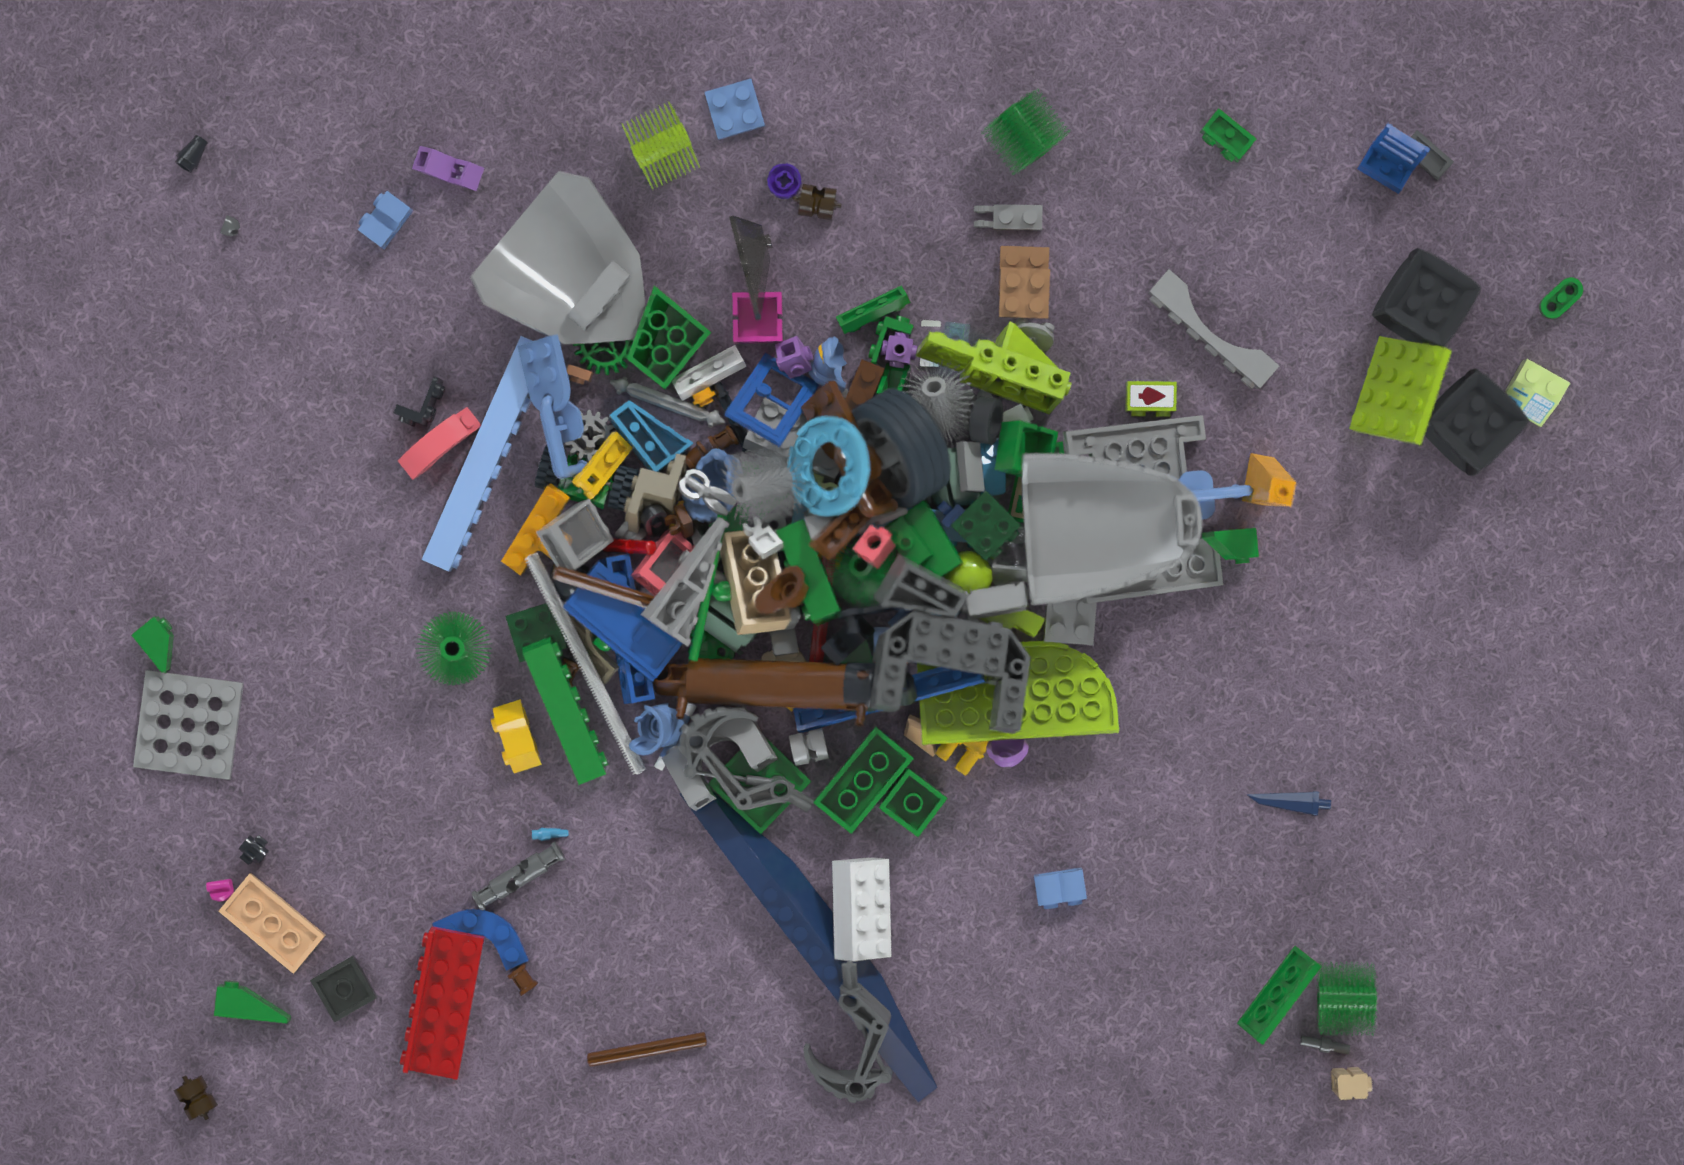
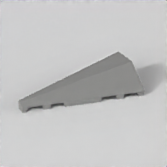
M720 517L717 518L641 614L686 646L690 644L691 639L689 636L693 625H696L698 620L696 615L700 603L704 602L715 568L713 563L717 551L721 550V538L724 529L729 525L728 522Z

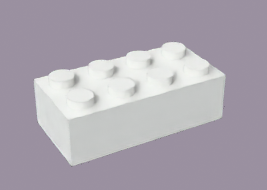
M859 858L832 861L835 959L859 961L891 957L889 859Z

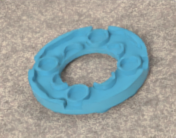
M829 416L814 418L803 425L797 432L798 438L794 447L790 446L789 449L790 456L788 457L789 461L787 460V469L791 465L792 467L789 471L790 473L792 472V476L795 475L792 478L800 479L793 480L798 482H793L795 485L792 486L798 493L797 495L793 494L800 504H804L810 510V513L818 516H837L853 508L865 490L870 473L868 452L862 436L848 421L839 417ZM826 442H832L834 445L839 446L846 459V467L844 468L846 474L840 480L839 487L832 491L821 488L813 474L815 453Z

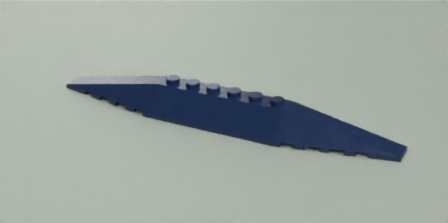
M680 793V796H681V797L683 798V800L686 802V800L684 799L682 793ZM714 793L716 799L697 811L690 808L755 896L839 1003L840 986L843 984L842 964L848 961L835 959L834 913L794 861L764 835L754 829L716 793ZM870 959L853 961L857 965L858 983L891 1013L889 1027L878 1053L919 1102L934 1091L937 1085L880 972ZM847 995L849 998L855 999V996Z

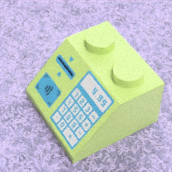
M1526 359L1520 363L1505 392L1523 410L1531 422L1542 427L1558 406L1570 382Z

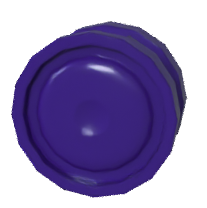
M788 163L774 166L767 178L771 193L781 199H789L795 196L802 185L798 169Z

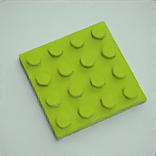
M1379 336L1349 429L1364 434L1421 445L1452 350L1440 346Z

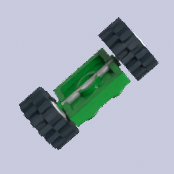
M547 445L543 450L535 478V487L544 490L550 483L557 487L559 478L553 472ZM574 454L571 457L568 455V466L578 463V455ZM619 465L614 481L612 480L615 472L597 495L590 499L591 503L595 507L603 509L608 493L611 491L608 507L624 511L627 498H632V481L635 475L638 476L639 470ZM575 476L560 479L558 489L571 497L569 500L581 502L588 499L584 495V490L581 487L577 488L572 483ZM592 476L588 479L591 484L595 480Z

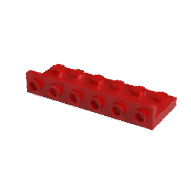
M434 926L431 927L428 933H424L422 947H426L425 954L420 956L417 968L418 971H421L420 980L415 981L413 994H416L417 997L415 1004H411L409 1018L413 1019L411 1027L406 1029L404 1041L408 1042L407 1051H402L400 1065H404L403 1073H408L410 1070L458 1080L485 936Z

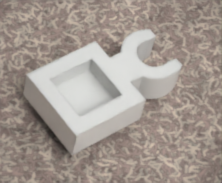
M756 517V523L754 521L755 527L750 528L747 524L745 526L744 523L743 531L749 537V544L763 560L781 550L783 542L770 526L762 529V523Z

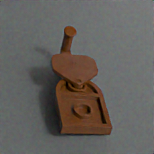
M835 380L828 381L801 406L808 422L817 417H839L851 423L860 433L857 422ZM826 442L821 445L824 453L830 459L836 461L844 477L846 474L844 470L846 459L840 447L832 442ZM866 444L870 473L866 487L882 471V464L874 447ZM866 487L857 502L861 512L867 517L887 514L898 509V504L893 498H888L884 503L875 505Z

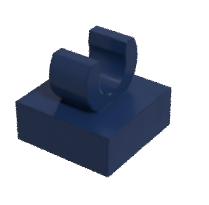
M945 501L937 507L945 515L941 522L947 528L965 512L959 504L952 509Z

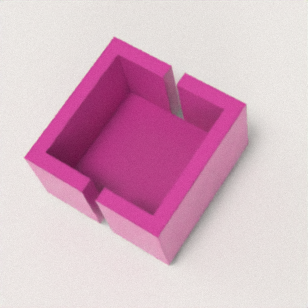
M782 292L732 293L733 316L739 317V321L733 320L734 344L780 343L783 341V321L778 319V316H783Z

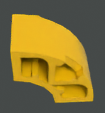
M521 699L494 707V718L491 719L494 732H499L505 751L502 752V757L505 765H510L513 773L542 765L537 744L531 733L530 723Z

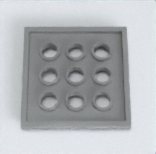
M146 670L133 767L230 780L244 683ZM166 690L171 691L174 695V700L169 705L164 704L161 700V695ZM188 694H194L198 698V704L194 708L188 707L185 703V698ZM213 697H218L222 701V707L218 711L212 710L209 706V702ZM161 715H167L171 720V724L167 729H163L158 725V719ZM185 718H191L195 723V727L191 732L185 731L182 727V722ZM215 721L219 725V731L216 735H210L207 732L206 725L208 722ZM158 739H164L167 742L168 747L164 753H159L155 749V742ZM182 742H187L191 745L192 751L190 755L183 756L180 754L179 746ZM211 745L215 748L216 755L213 759L204 757L203 749L205 746Z

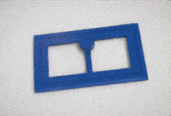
M765 353L724 415L780 447L802 414L801 406L814 395L819 384L803 374L791 378L790 380L802 386V389L791 406L772 396L770 394V386L762 383L770 369L788 379L790 378L785 371H780L776 358ZM755 392L759 396L766 397L787 410L776 429L771 428L743 411Z

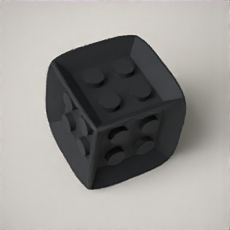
M1416 248L1409 253L1408 258L1398 268L1379 298L1371 315L1383 326L1407 341L1444 347L1455 335L1479 295L1481 286L1443 259L1420 248Z
M1471 369L1435 401L1424 435L1457 468L1468 476H1474L1492 463L1519 436L1530 420L1515 401L1491 378L1479 371V369Z

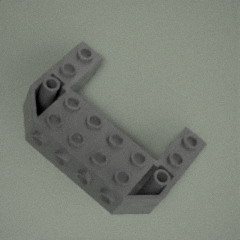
M916 610L878 637L872 662L876 663L869 708L888 712H895L900 709L906 664L912 661L987 675L986 683L995 685L989 730L1010 734L1020 731L1030 656L1013 632L1008 628H1003V624L988 622L987 625L979 623V620L976 618L966 617L964 620L955 619L954 616L941 614L939 616L923 610Z

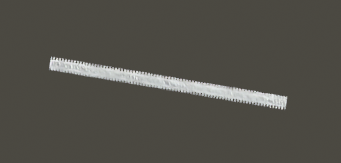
M538 553L529 555L524 560H528L526 562L529 563L527 566H530L529 569L532 568L530 571H534L531 574L535 573L533 577L536 576L534 580L538 579L535 581L539 582L537 584L540 585L538 588L542 587L540 591L543 590L541 593H544L542 596H545L544 599L548 598L545 602L549 601L546 604H550L548 607L552 606L549 609H553L551 611L554 612L552 615H555L554 618L557 617L555 621L559 620L556 623L560 622L558 626L561 625L559 629L563 628L560 631H564L562 633L565 634L563 637L567 636L565 640L568 639L566 642H569L567 645H570L569 648L572 647L570 650H574L571 653L575 652L573 656L576 655L574 659L578 658L575 661H579L577 662V664L580 663L578 667L582 666L579 669H583L581 671L584 672L582 675L586 674L584 676L587 677L585 680H588L586 683H589L588 686L591 685L589 688H593L590 691L594 690L592 694L595 693L593 697L597 696L594 699L598 698L596 702L599 701L597 705L601 704L598 706L602 707L600 710L603 709L601 713L605 712L603 714L606 715L604 718L607 717L605 721L609 720L607 723H611L608 725H612L609 729L613 728L611 732L615 731L612 733H616L613 737L617 736L615 740L619 739L616 742L620 741L618 745L621 744L619 748L623 747L620 750H624L622 753L625 752L624 755H627L624 758H628L626 760H629L627 764L631 763L629 765L632 766L630 769H633L631 772L635 771L633 774L642 773L646 767H644L645 765L642 759H640L639 754H636L629 748V743L632 740L616 708H614L615 706L612 700H610L611 698L600 676L596 673L597 670H595L596 668L593 662H591L592 660L581 638L577 635L578 632H576L577 630L574 624H572L570 616L562 608L563 602H561L559 594H557L553 583H551L552 581L549 575H547L548 573Z

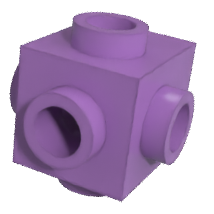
M895 332L894 336L889 335L888 341L883 340L881 355H886L885 361L890 362L889 366L904 368V365H909L910 360H915L917 346L913 345V339H909V334ZM897 345H902L904 347V352L901 354H897L895 352V347Z
M798 336L775 344L778 368L781 372L785 371L790 379L812 370L810 361L813 359L812 352L809 346L803 345Z

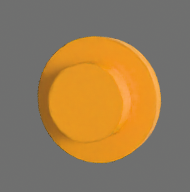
M707 387L692 395L694 399L693 404H699L700 407H703L713 402L712 396L715 395V392Z

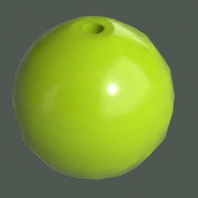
M961 551L958 554L963 564L943 576L944 579L958 585L964 592L967 591L970 594V591L990 587L992 568L988 560H985L980 554L974 551Z

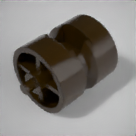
M803 184L801 194L793 196V201H797V204H799L798 215L812 217L814 214H817L819 219L832 221L833 211L842 206L836 200L837 189L823 187L821 190H818L815 185Z
M185 1075L182 1077L183 1085L173 1090L179 1102H185L184 1112L189 1121L199 1116L205 1120L209 1119V1110L218 1105L212 1093H206L208 1086L202 1075L193 1080L191 1078L188 1079Z

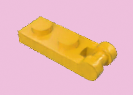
M612 432L582 471L573 478L572 483L577 488L581 487L584 490V495L588 499H592L605 485L633 447L618 432ZM590 476L595 479L592 484L588 481Z

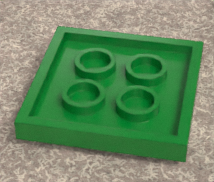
M768 739L767 741L778 759L757 772L752 769L741 749L725 765L735 776L746 777L747 775L765 778L783 776L795 784L794 789L800 792L811 783V780ZM715 777L708 783L760 834L790 804L787 801L786 803H774L748 810H740L735 806ZM739 781L742 786H749L745 782ZM783 783L777 784L774 787V793H783L786 785Z

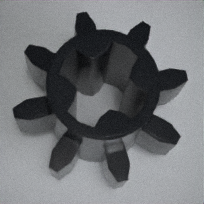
M250 835L238 849L243 853L240 859L247 865L252 862L258 865L269 852L265 848L268 842L260 835L255 839Z

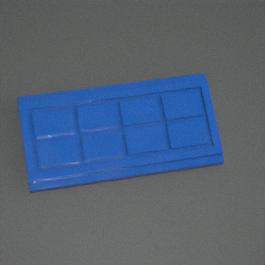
M599 561L587 574L630 588ZM577 587L562 607L651 682L657 678L683 644L643 617L641 614L646 608Z

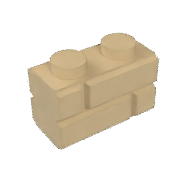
M1350 1067L1347 1070L1344 1068L1332 1069V1091L1340 1100L1352 1099V1097L1355 1099H1367L1368 1092L1372 1091L1371 1077H1368L1367 1073H1364L1359 1067Z

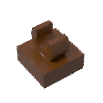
M683 503L673 506L674 515H668L664 518L666 526L675 524V526L669 528L671 536L677 535L680 532L684 539L692 536L693 523Z

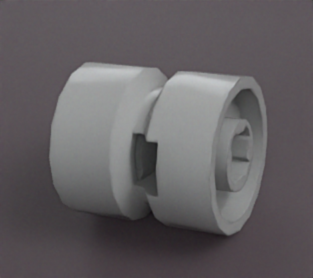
M822 728L810 730L808 735L803 733L789 735L796 766L808 764L810 759L815 761L829 759Z

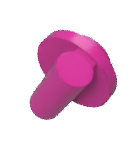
M231 879L206 883V889L212 900L226 901L234 892Z

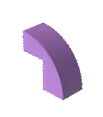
M423 146L419 147L412 167L413 170L474 191H477L484 168L453 158Z

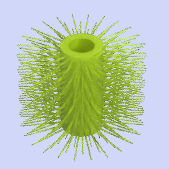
M669 101V107L677 125L664 104L668 118L673 126H670L666 115L659 106L662 117L668 127L666 129L655 109L656 116L663 128V131H661L656 118L650 110L653 122L659 133L657 134L650 118L646 114L654 133L652 136L641 115L649 135L648 138L636 117L645 139L643 140L631 119L640 140L638 143L635 134L627 122L635 141L633 145L626 128L622 124L631 145L632 153L652 189L653 186L644 167L648 168L658 188L656 179L649 166L651 164L663 186L654 162L657 163L667 183L663 169L658 161L661 160L665 171L672 181L669 170L663 158H666L668 166L676 178L675 171L668 159L669 155L681 176L678 165L672 155L673 153H675L677 161L685 173L684 166L677 154L679 151L684 164L690 172V167L682 149L695 170L691 156L686 149L687 147L689 148L693 159L700 168L689 136Z

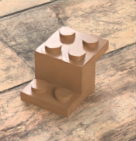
M1000 246L999 317L1048 319L1050 289L1049 247Z

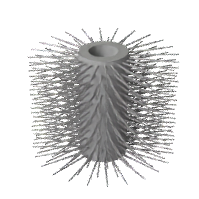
M933 360L932 378L928 370H926L928 374L926 377L924 376L926 381L917 376L920 381L924 382L922 384L917 383L921 387L908 386L907 384L906 387L918 390L907 391L906 393L920 396L916 397L913 395V398L923 405L933 418L940 432L943 431V439L944 433L946 437L945 431H947L949 438H951L950 432H953L951 428L954 429L955 425L964 427L955 422L969 423L959 418L965 419L970 417L962 414L963 411L966 413L972 410L963 408L975 402H962L974 397V395L969 397L961 396L967 391L959 389L967 384H971L956 385L964 379L963 377L951 382L957 375L962 373L961 371L949 380L947 379L948 374L944 379H942L943 375L940 378L938 371L937 373L935 371V377H933Z
M777 447L775 449L776 459L774 454L771 459L767 460L768 452L763 453L761 450L760 454L759 452L757 454L754 450V456L755 454L756 456L758 455L757 459L755 457V461L754 458L752 459V452L750 457L745 456L744 453V462L743 459L740 460V463L738 461V464L734 467L735 471L733 468L728 467L734 475H737L736 479L734 477L731 479L733 484H729H731L732 488L728 489L733 491L730 494H733V498L735 497L736 499L734 505L738 501L739 508L737 506L738 511L740 509V523L742 521L741 503L743 502L745 503L746 510H744V514L742 511V516L745 518V512L747 515V508L749 507L750 517L753 516L755 523L757 521L756 514L759 517L760 513L762 515L763 512V515L765 513V518L770 516L773 519L775 513H779L781 516V509L784 510L785 506L787 509V505L790 504V499L793 497L789 491L795 493L791 489L795 485L793 482H798L793 480L800 479L792 478L795 475L792 476V472L790 473L789 471L792 467L791 465L788 469L787 466L785 468L784 448L783 467V455L780 451L779 459ZM770 509H771V511H773V512H772L773 515H771V513H770V515H769L768 511H769Z

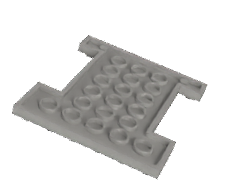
M1203 415L1063 432L1066 455L1089 454V457L1125 462L1174 476L1177 479L1187 472L1183 442L1206 440ZM1201 538L1189 555L1175 567L1129 586L1084 597L1083 603L1223 585L1220 554Z

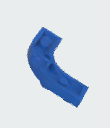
M466 909L432 923L434 927L485 936L496 947L506 971L529 961L522 942L513 926L503 917L493 912L481 909Z

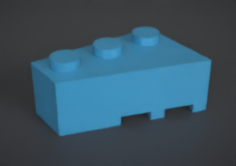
M630 400L610 414L608 418L618 433L633 447V452L644 466L651 471H662L669 465L670 461L675 460L676 453L684 454L694 444Z

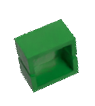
M1022 420L1002 422L995 470L1021 477L1022 455L1055 454L1058 431L1037 427L1035 424Z

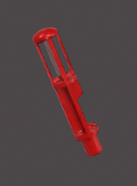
M613 539L614 541L602 550L604 552L654 555L657 546L654 541Z

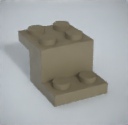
M676 453L674 462H669L666 474L641 468L639 476H634L631 490H633L632 498H627L624 508L626 512L625 521L628 522V531L639 532L642 511L650 504L661 505L667 516L674 515L673 506L678 504L681 495L678 484L686 474V456Z

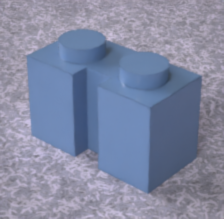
M388 191L385 194H379L373 203L376 208L371 214L365 213L358 223L360 225L358 230L383 249L387 247L413 212L410 207Z

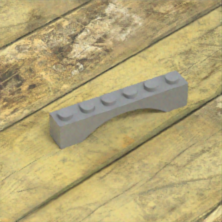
M1170 269L1148 292L1151 296L1149 300L1160 309L1163 306L1170 313L1167 316L1174 323L1185 325L1188 328L1186 333L1196 341L1201 339L1206 344L1204 347L1206 351L1214 357L1218 354L1225 360L1223 365L1232 373L1237 371L1243 376L1241 381L1250 389L1254 387L1260 389L1278 369L1279 365L1262 350L1237 347L1214 335L1201 322L1195 312L1189 297L1188 285Z

